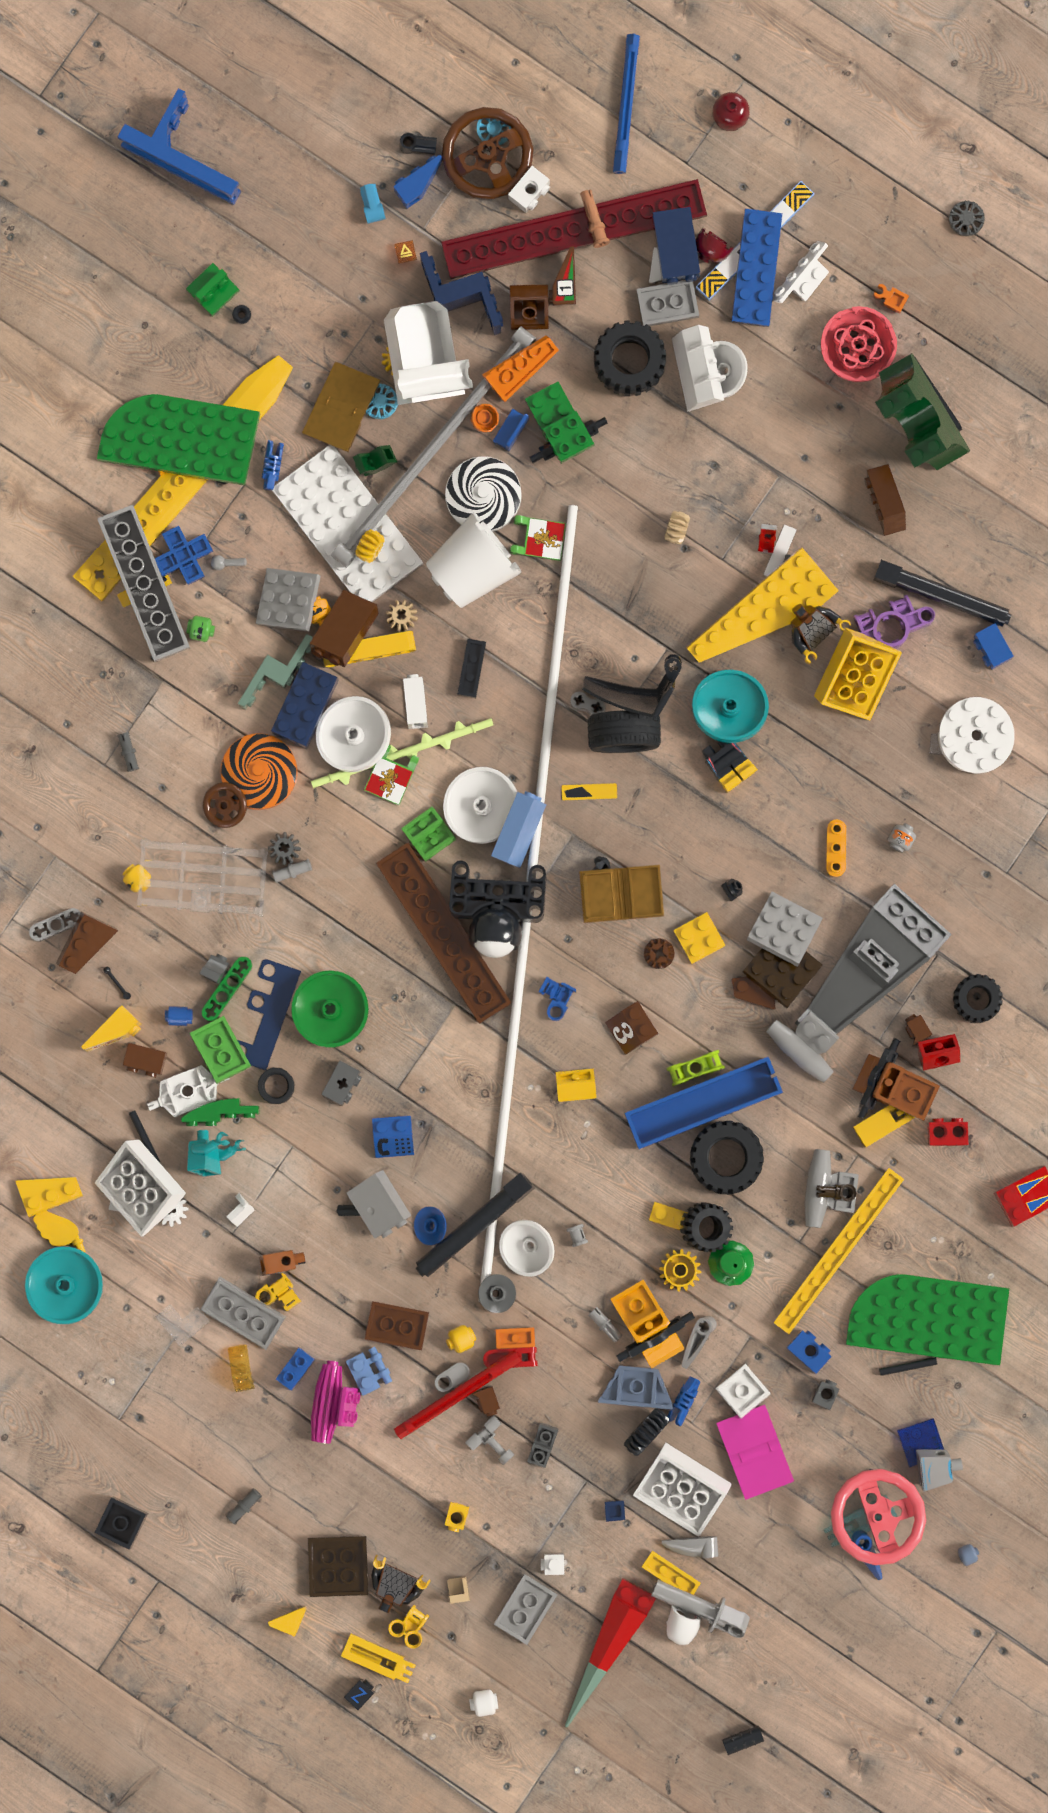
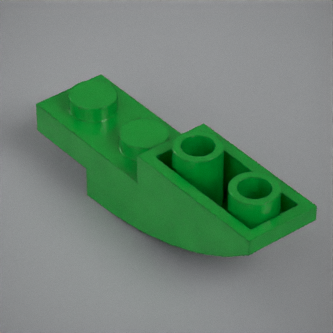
M240 1098L219 1100L189 1112L181 1118V1122L186 1123V1126H198V1123H205V1126H217L218 1122H222V1115H225V1118H236V1115H244V1118H255V1114H260V1106H241Z

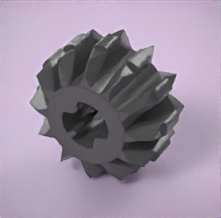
M283 832V838L276 834L277 842L274 839L270 840L275 846H268V850L274 851L270 854V857L277 856L275 859L276 863L282 858L283 865H286V859L293 863L291 857H299L294 851H301V847L295 846L299 843V840L292 841L294 839L293 834L287 839L286 832ZM281 845L290 846V848H287V853H284V851L280 852V849H282Z

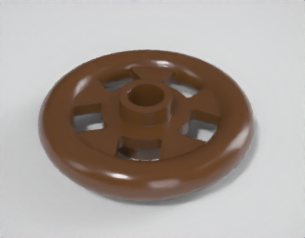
M226 782L217 783L206 792L203 798V811L206 818L213 825L221 828H230L243 820L247 811V800L242 790L234 784ZM226 790L227 796L219 797L218 791ZM234 795H236L239 800V803L234 804V801L231 798ZM211 799L216 800L215 808L210 807ZM222 802H225L227 804L226 809L222 808ZM233 809L238 813L234 818L229 815ZM217 812L224 815L223 820L215 817Z

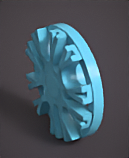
M483 119L478 120L477 134L481 141L489 140L490 136L495 137L504 132L502 130L504 127L512 129L507 124L501 126L500 123L502 122L495 119L493 121L486 119L489 122L488 125L481 123ZM488 133V136L484 139L482 134ZM502 138L500 139L501 141L498 144L502 145L506 143L508 139Z
M380 383L378 388H381L380 393L375 392V396L370 405L373 404L374 406L366 410V413L374 419L390 417L398 406L396 392L390 386ZM392 392L394 396L387 398V395ZM387 406L392 408L389 413L385 410ZM375 408L378 409L376 415L371 413ZM383 409L384 415L381 416L380 410Z

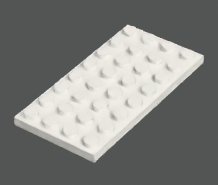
M329 445L274 486L272 490L350 593L373 602L423 565L422 560L386 514L372 529L383 535L385 540L381 552L373 562H364L356 556L352 563L345 568L331 556L334 549L341 542L345 545L379 505L334 446Z

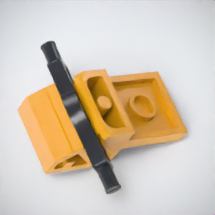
M644 1279L610 1299L635 1341L626 1346V1350L616 1355L619 1362L642 1353L652 1369L684 1350V1346L676 1332L684 1328L687 1322L695 1319L691 1311L682 1317L677 1316L669 1321Z

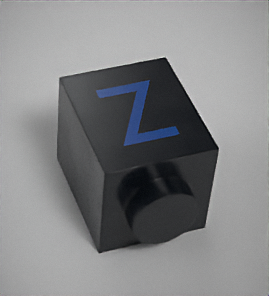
M360 1679L344 1698L359 1710L375 1693L373 1690L374 1686L367 1679L364 1681Z

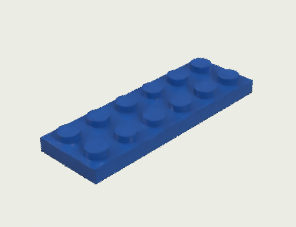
M744 209L731 322L765 327L770 325L783 213Z

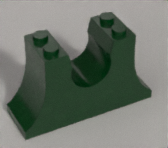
M912 353L879 372L882 393L875 403L885 419L895 417L903 427L908 438L905 453L914 468L926 462L936 470H939L970 452L969 447Z

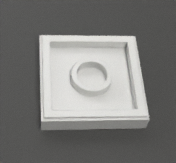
M746 1364L716 1388L717 1392L740 1419L770 1395V1392Z

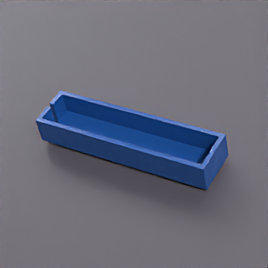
M769 1056L626 1112L625 1117L638 1150L782 1094L783 1091L777 1076L771 1077L775 1071Z

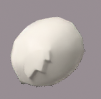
M672 1605L668 1621H666L668 1638L678 1645L689 1644L698 1633L701 1617ZM677 1611L684 1613V1616L680 1615Z

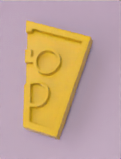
M76 1177L15 1181L28 1217L83 1197Z

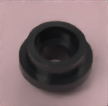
M245 305L235 307L232 312L234 321L238 324L247 323L251 319L250 309ZM244 312L245 317L240 318L238 316L239 313Z

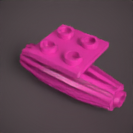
M327 1360V1364H322L315 1386L311 1413V1441L330 1444L336 1425L354 1427V1423L357 1421L358 1414L356 1408L360 1402L359 1388L343 1387L342 1389V1366H338L339 1362Z

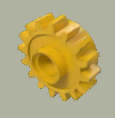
M681 1249L680 1253L677 1254L673 1250V1256L666 1254L667 1261L661 1260L664 1267H659V1270L663 1271L664 1274L660 1275V1278H666L663 1284L670 1283L671 1290L676 1286L678 1292H680L681 1287H684L685 1291H687V1285L694 1287L693 1281H699L696 1275L701 1273L700 1270H697V1267L701 1264L695 1263L697 1257L691 1258L690 1251L684 1254L683 1249ZM677 1265L685 1267L686 1272L683 1276H678L675 1273Z

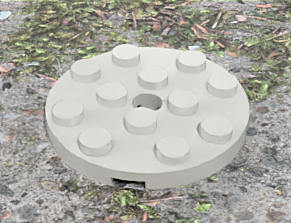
M981 697L963 699L952 705L940 721L938 742L941 752L946 760L958 770L973 774L992 771L1003 764L1012 751L1014 745L1012 721L1007 712L992 700ZM974 730L981 732L979 741L972 738Z

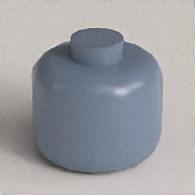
M967 1544L958 1549V1555L963 1565L969 1566L978 1561L977 1555H979V1551L971 1544Z

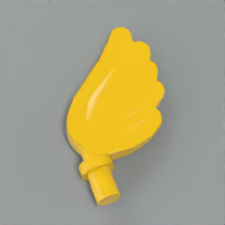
M49 1211L36 1214L33 1218V1221L37 1224V1229L41 1232V1236L48 1239L52 1246L59 1247L73 1244L77 1249L86 1252L82 1244L83 1239L79 1238L78 1227L70 1220Z

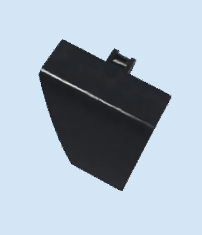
M670 654L665 658L664 669L666 674L656 689L626 686L585 676L582 690L615 707L645 716L657 717L661 714L675 689V680L681 671L682 660L676 654ZM673 661H675L676 666L670 667V663H673Z

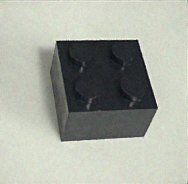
M113 1496L94 1533L130 1550L148 1513Z

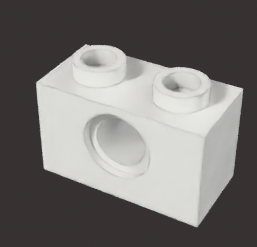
M531 166L508 194V199L527 213L529 209L533 210L538 204L537 199L549 191L550 179ZM528 187H533L536 191L533 194H528L525 190Z

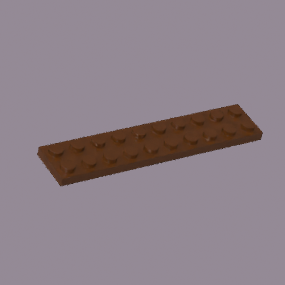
M409 843L376 862V865L478 1023L481 1024L512 1004L478 950L470 945L466 931L458 919L451 915L449 905Z

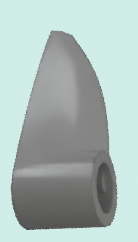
M705 1316L696 1322L690 1335L681 1367L687 1369L701 1351L710 1333L716 1329L717 1324L713 1317ZM704 1322H707V1323H708V1325H707V1326H709L708 1329H705V1328H704V1325H703Z
M717 1536L662 1540L664 1547L682 1555L701 1558L719 1556Z

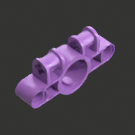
M904 595L902 599L894 602L889 601L891 611L884 612L877 618L872 609L859 616H853L860 633L897 649L904 644L909 633L929 626L935 618V612L927 606L914 611L908 595ZM921 613H929L931 619L924 621L921 618ZM889 618L898 620L901 630H904L903 638L900 641L896 639L891 643L884 642L880 639V632H877L878 623L881 620L887 621Z

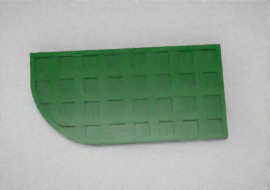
M159 394L137 397L122 405L107 421L102 432L97 460L245 486L260 411Z
M905 1274L882 1278L866 1288L855 1301L849 1315L846 1345L1000 1366L1010 1288Z

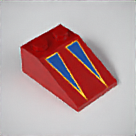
M1045 1166L994 1193L1012 1227L1048 1209V1171Z

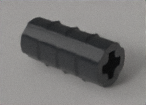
M758 1725L724 1738L722 1741L727 1754L731 1755L764 1742V1738Z

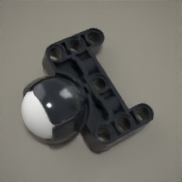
M457 861L453 864L449 908L451 915L456 919H473L468 932L469 943L472 947L490 958L503 957L512 950L519 948L522 939V929L519 921L539 923L544 918L546 870L541 865L532 866L529 870L528 882L470 879V869L465 861ZM463 867L466 869V872L463 875H459L456 873V870ZM539 871L543 874L540 879L533 878L535 872ZM463 886L465 890L459 894L455 892L456 887ZM496 888H501L503 893L497 896L493 894V891ZM535 890H539L542 893L538 898L533 897L531 894ZM456 905L464 907L461 912H455L453 909ZM533 909L540 910V914L535 917L530 915V912Z

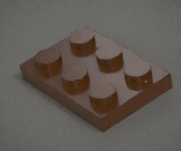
M372 1301L365 1340L422 1351L429 1312Z

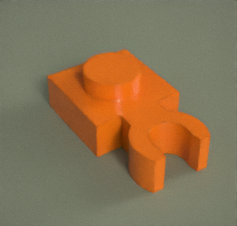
M879 284L878 288L883 293L877 294L874 292L873 297L878 300L884 299V306L900 314L909 295L892 287L891 291H888L885 285Z

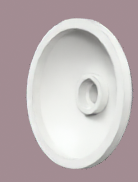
M716 341L719 347L713 349L717 359L718 373L726 376V380L720 383L723 397L727 398L735 394L744 384L747 376V361L742 350L735 344L726 341Z
M518 1220L507 1226L501 1234L499 1249L502 1259L515 1273L528 1277L537 1276L546 1271L551 1265L554 1258V1244L549 1233L538 1223L530 1220Z

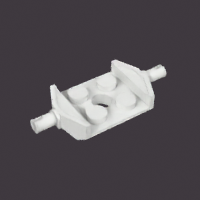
M201 1065L160 1081L158 1100L147 1103L150 1111L160 1106L164 1107L176 1118L205 1104L215 1102L217 1099V1085L219 1083L216 1084L211 1073ZM185 1086L193 1088L191 1096L183 1095L182 1090Z

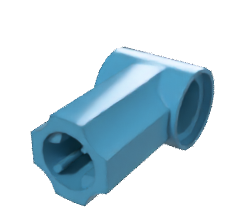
M367 184L360 187L367 224L385 220L383 205L379 200L376 184Z

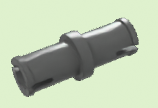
M126 732L117 736L122 749L121 756H124L127 766V772L138 770L139 767L135 756L136 749L132 746L130 733Z
M253 1488L243 1500L240 1499L237 1502L238 1505L226 1517L236 1525L246 1512L249 1513L251 1511L250 1508L262 1495Z

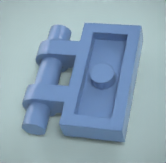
M376 1347L369 1349L372 1357L366 1359L364 1353H361L346 1361L363 1396L380 1388L377 1380L381 1378L385 1385L392 1382L389 1375L390 1371L388 1368L386 1369L381 1359L383 1357L381 1353H378ZM375 1362L379 1373L375 1375L369 1365Z

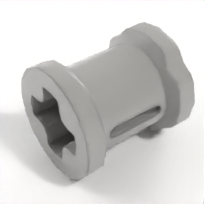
M583 1224L567 1229V1232H570L573 1247L588 1243V1239L585 1238L582 1229L584 1227Z

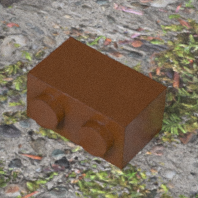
M128 1043L123 1066L127 1067V1071L138 1073V1070L145 1071L146 1076L156 1078L157 1075L162 1076L167 1053Z

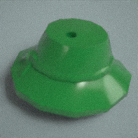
M732 1240L727 1245L722 1244L723 1248L721 1250L716 1249V1252H711L708 1259L710 1273L719 1283L728 1286L741 1285L751 1276L754 1268L753 1254L745 1245Z

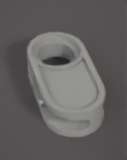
M464 1363L453 1365L436 1377L435 1387L441 1392L451 1390L468 1378L470 1374L469 1367ZM442 1377L448 1378L450 1382L449 1386L445 1389L438 1385V1381Z

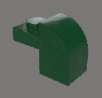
M390 445L379 446L369 453H360L353 456L356 469L360 474H364V476L376 474L397 463Z

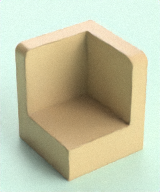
M466 1576L447 1580L450 1604L470 1601Z

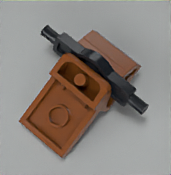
M893 1038L890 1047L884 1049L881 1058L868 1054L852 1090L863 1094L860 1101L862 1108L857 1117L865 1120L869 1109L873 1110L878 1101L924 1121L940 1085L894 1064L898 1057L896 1050L901 1041Z

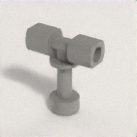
M493 1415L484 1424L485 1427L478 1433L475 1432L465 1443L473 1451L481 1443L484 1445L488 1443L500 1456L498 1460L504 1465L514 1456V1453L510 1449L505 1451L493 1438L496 1435L494 1431L502 1424Z

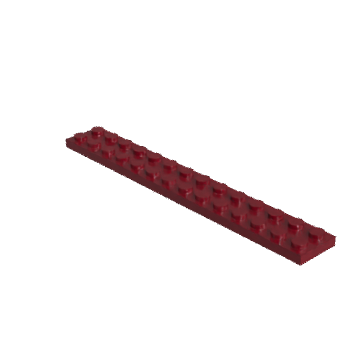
M698 179L596 204L600 220L605 224L606 237L609 240L654 230L653 212L690 207L692 220L707 217ZM581 207L442 241L441 244L450 280L569 251L570 247L577 249L593 245L594 239L592 233L589 232L590 224L585 208Z

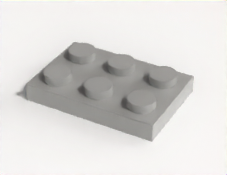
M685 280L679 281L674 285L662 284L636 290L643 326L646 324L654 326L699 318L693 282H686Z
M524 1574L494 1625L527 1645L558 1594Z

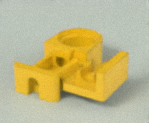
M281 1273L282 1277L270 1286L266 1284L259 1289L255 1298L260 1300V1294L268 1292L270 1299L264 1304L269 1306L277 1299L279 1301L282 1300L285 1304L283 1306L284 1309L289 1311L299 1304L301 1299L298 1298L293 1289L290 1290V1288H293V1284L287 1275Z

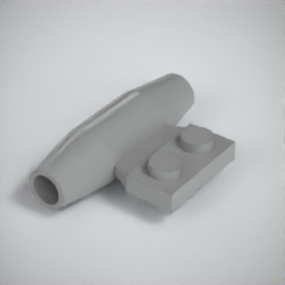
M812 1012L798 1024L796 1032L778 1020L767 1029L766 1032L777 1046L800 1068L824 1083L834 1072L820 1054L826 1053L839 1037Z
M815 1149L808 1171L805 1195V1225L808 1227L821 1228L827 1206L835 1211L854 1213L856 1197L848 1202L833 1200V1198L816 1197V1192L822 1193V1191L816 1190L817 1185L851 1184L857 1191L859 1174L837 1172L831 1175L830 1151ZM844 1188L842 1194L846 1198L849 1192L847 1188Z

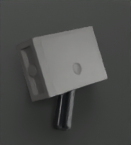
M383 1170L375 1173L347 1192L353 1205H338L336 1210L338 1216H361L374 1238L382 1236V1238L387 1237L393 1233L392 1228L396 1226L399 1229L407 1224L406 1219L411 1217L410 1212Z

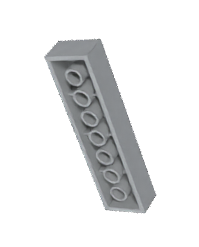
M130 505L97 518L154 662L190 649L134 506Z

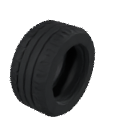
M627 710L596 713L588 719V746L594 752H643L657 749L661 744L659 716L650 717Z

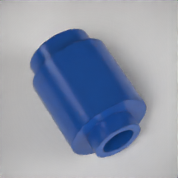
M169 1006V1010H165V1022H168L169 1026H187V1024H192L193 1009Z

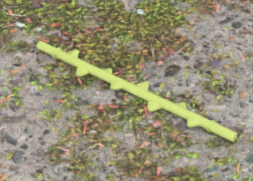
M490 718L475 724L472 723L467 727L458 721L453 732L433 739L427 733H424L421 743L401 750H397L390 745L391 748L386 758L393 761L407 756L411 759L413 755L417 756L419 751L439 744L446 750L450 749L451 740L493 726L492 719ZM338 771L332 774L329 773L327 776L312 780L311 783L313 788L330 782L333 783V781L339 779L347 785L349 784L350 775L358 772Z

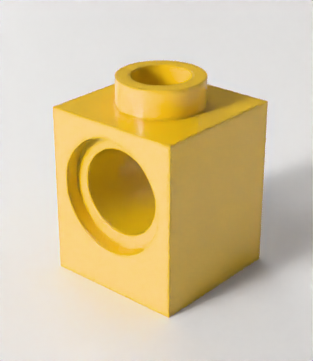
M450 1502L445 1521L448 1530L459 1532V1529L464 1530L470 1506ZM454 1512H459L462 1515V1521L454 1523L451 1520V1515Z

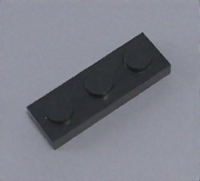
M467 638L458 696L475 699L477 697L486 648L485 641Z

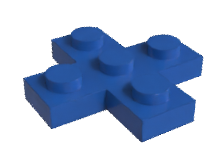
M179 526L163 533L162 535L170 551L155 558L162 577L180 569L187 585L204 578L205 576L197 560L213 552L205 534L187 542Z

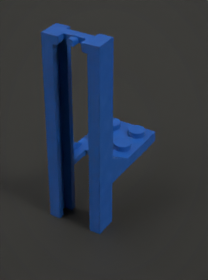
M178 88L152 137L124 124L118 135V139L123 141L121 143L122 148L233 205L235 204L241 193V190L237 188L239 186L237 181L171 148L170 135L173 130H177L180 124V116L184 115L189 107L185 91Z

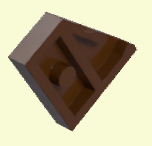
M749 977L731 979L734 998L772 1010L776 1009L774 998Z

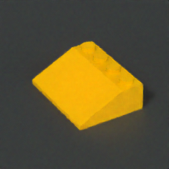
M845 628L814 697L822 705L871 720L902 652L865 634Z

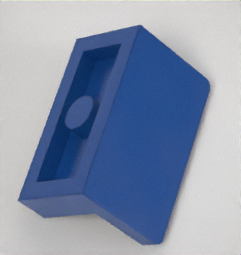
M512 409L493 442L510 451L527 424L529 415L526 413L523 415Z

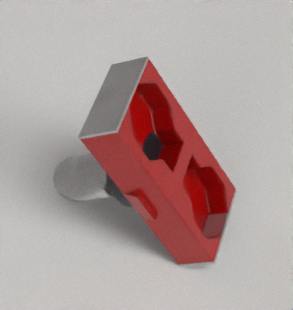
M770 523L761 525L758 552L773 553L776 541V525H771Z

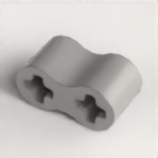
M575 692L571 696V707L575 711H586L591 716L596 714L592 706L596 707L598 704L601 711L598 710L597 713L605 712V703L599 699H590L583 692ZM580 697L582 698V702L584 704L580 703L579 706H577L575 700H578Z

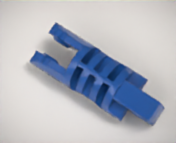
M267 441L262 479H264L263 489L273 490L275 481L279 479L284 443L278 444L275 456L272 455L273 441Z
M689 1376L686 1383L681 1387L680 1393H678L675 1403H673V1410L670 1409L667 1415L670 1422L675 1420L676 1425L682 1426L689 1408H691L694 1398L697 1396V1390L700 1385L698 1379Z

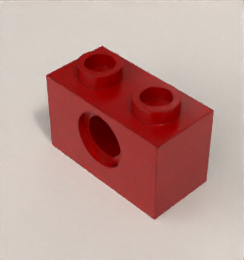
M955 1034L918 1042V1057L923 1071L960 1063V1047Z

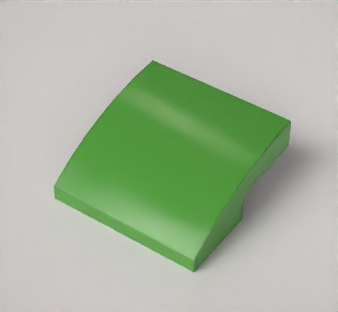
M433 806L401 828L425 862L456 840Z

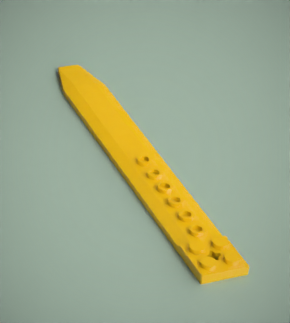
M279 355L246 377L223 405L260 411V421L275 404L293 367ZM167 472L158 478L134 506L149 546L154 543L208 479ZM106 539L73 575L74 579L100 601H103L121 581ZM97 570H98L99 572H100L101 570L104 571V572H103V575H104V578H103V579L100 578V577H99L98 579L95 578V577H96L95 572H96Z

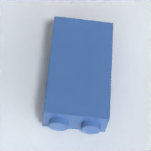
M527 791L524 794L517 792L492 852V857L516 867H521L547 805L541 802L542 798Z

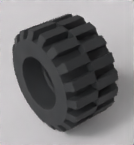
M970 975L964 978L954 990V1009L958 1011L957 1014L963 1017V1020L970 1021V1023L989 1021L1001 1009L1000 1007L1003 1003L1001 987L995 983L993 978L990 979L987 975ZM973 988H982L988 994L989 1003L982 1010L971 1008L967 1002V994Z
M706 1202L694 1204V1208L689 1207L687 1209L688 1214H683L682 1217L685 1219L680 1222V1225H683L680 1232L685 1234L682 1237L683 1240L688 1241V1246L699 1251L716 1252V1249L721 1250L723 1248L722 1244L727 1245L729 1243L727 1238L732 1237L730 1230H733V1226L730 1223L733 1221L732 1218L727 1217L729 1213L723 1210V1207ZM710 1216L714 1222V1230L709 1237L704 1239L700 1235L699 1225L705 1217Z

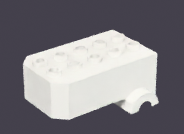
M438 301L402 306L389 311L384 319L398 405L465 394L464 389L473 388L472 380L468 375L469 360L456 361L448 311Z

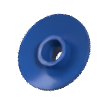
M435 1207L422 1208L414 1220V1231L417 1238L425 1245L438 1244L444 1238L447 1226L443 1213Z

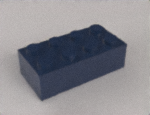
M302 662L271 729L272 734L308 749L319 720L325 712L338 684V677Z

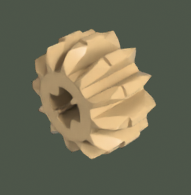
M680 511L672 512L665 532V540L674 544H681L683 542L690 521L689 515Z
M396 600V607L391 604L389 605L392 611H386V615L390 616L386 619V622H393L390 625L391 629L397 626V632H400L401 627H404L406 632L408 631L407 625L414 628L415 625L411 621H417L418 617L413 616L417 613V609L411 610L413 607L412 603L406 607V600L402 601V605H399V601ZM401 612L402 614V612H404L405 619L402 620L401 618V620H399L398 613Z

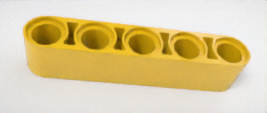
M413 631L362 639L347 664L416 651ZM323 658L324 667L336 666Z

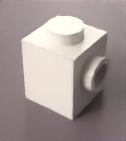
M544 1554L545 1559H541V1571L545 1570V1575H564V1554Z

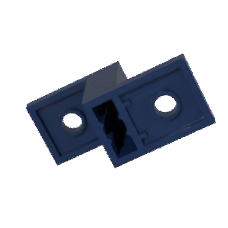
M427 251L421 252V265L434 301H438L448 312L482 301L493 334H500L501 327H503V319L500 311L496 312L497 302L494 293L490 294L491 285L488 276L484 277L483 272H479L441 285L439 274L434 273L436 268L432 255L428 256Z

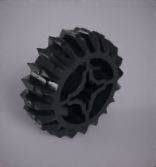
M658 1408L654 1409L626 1439L624 1446L635 1456L640 1455L669 1423V1418L663 1411H660Z

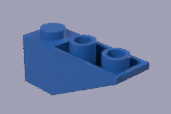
M441 155L430 157L424 166L414 168L409 176L406 178L401 177L395 182L393 186L394 192L406 209L424 197L442 163Z

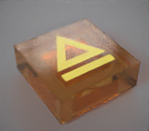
M413 240L394 244L398 264L417 260Z

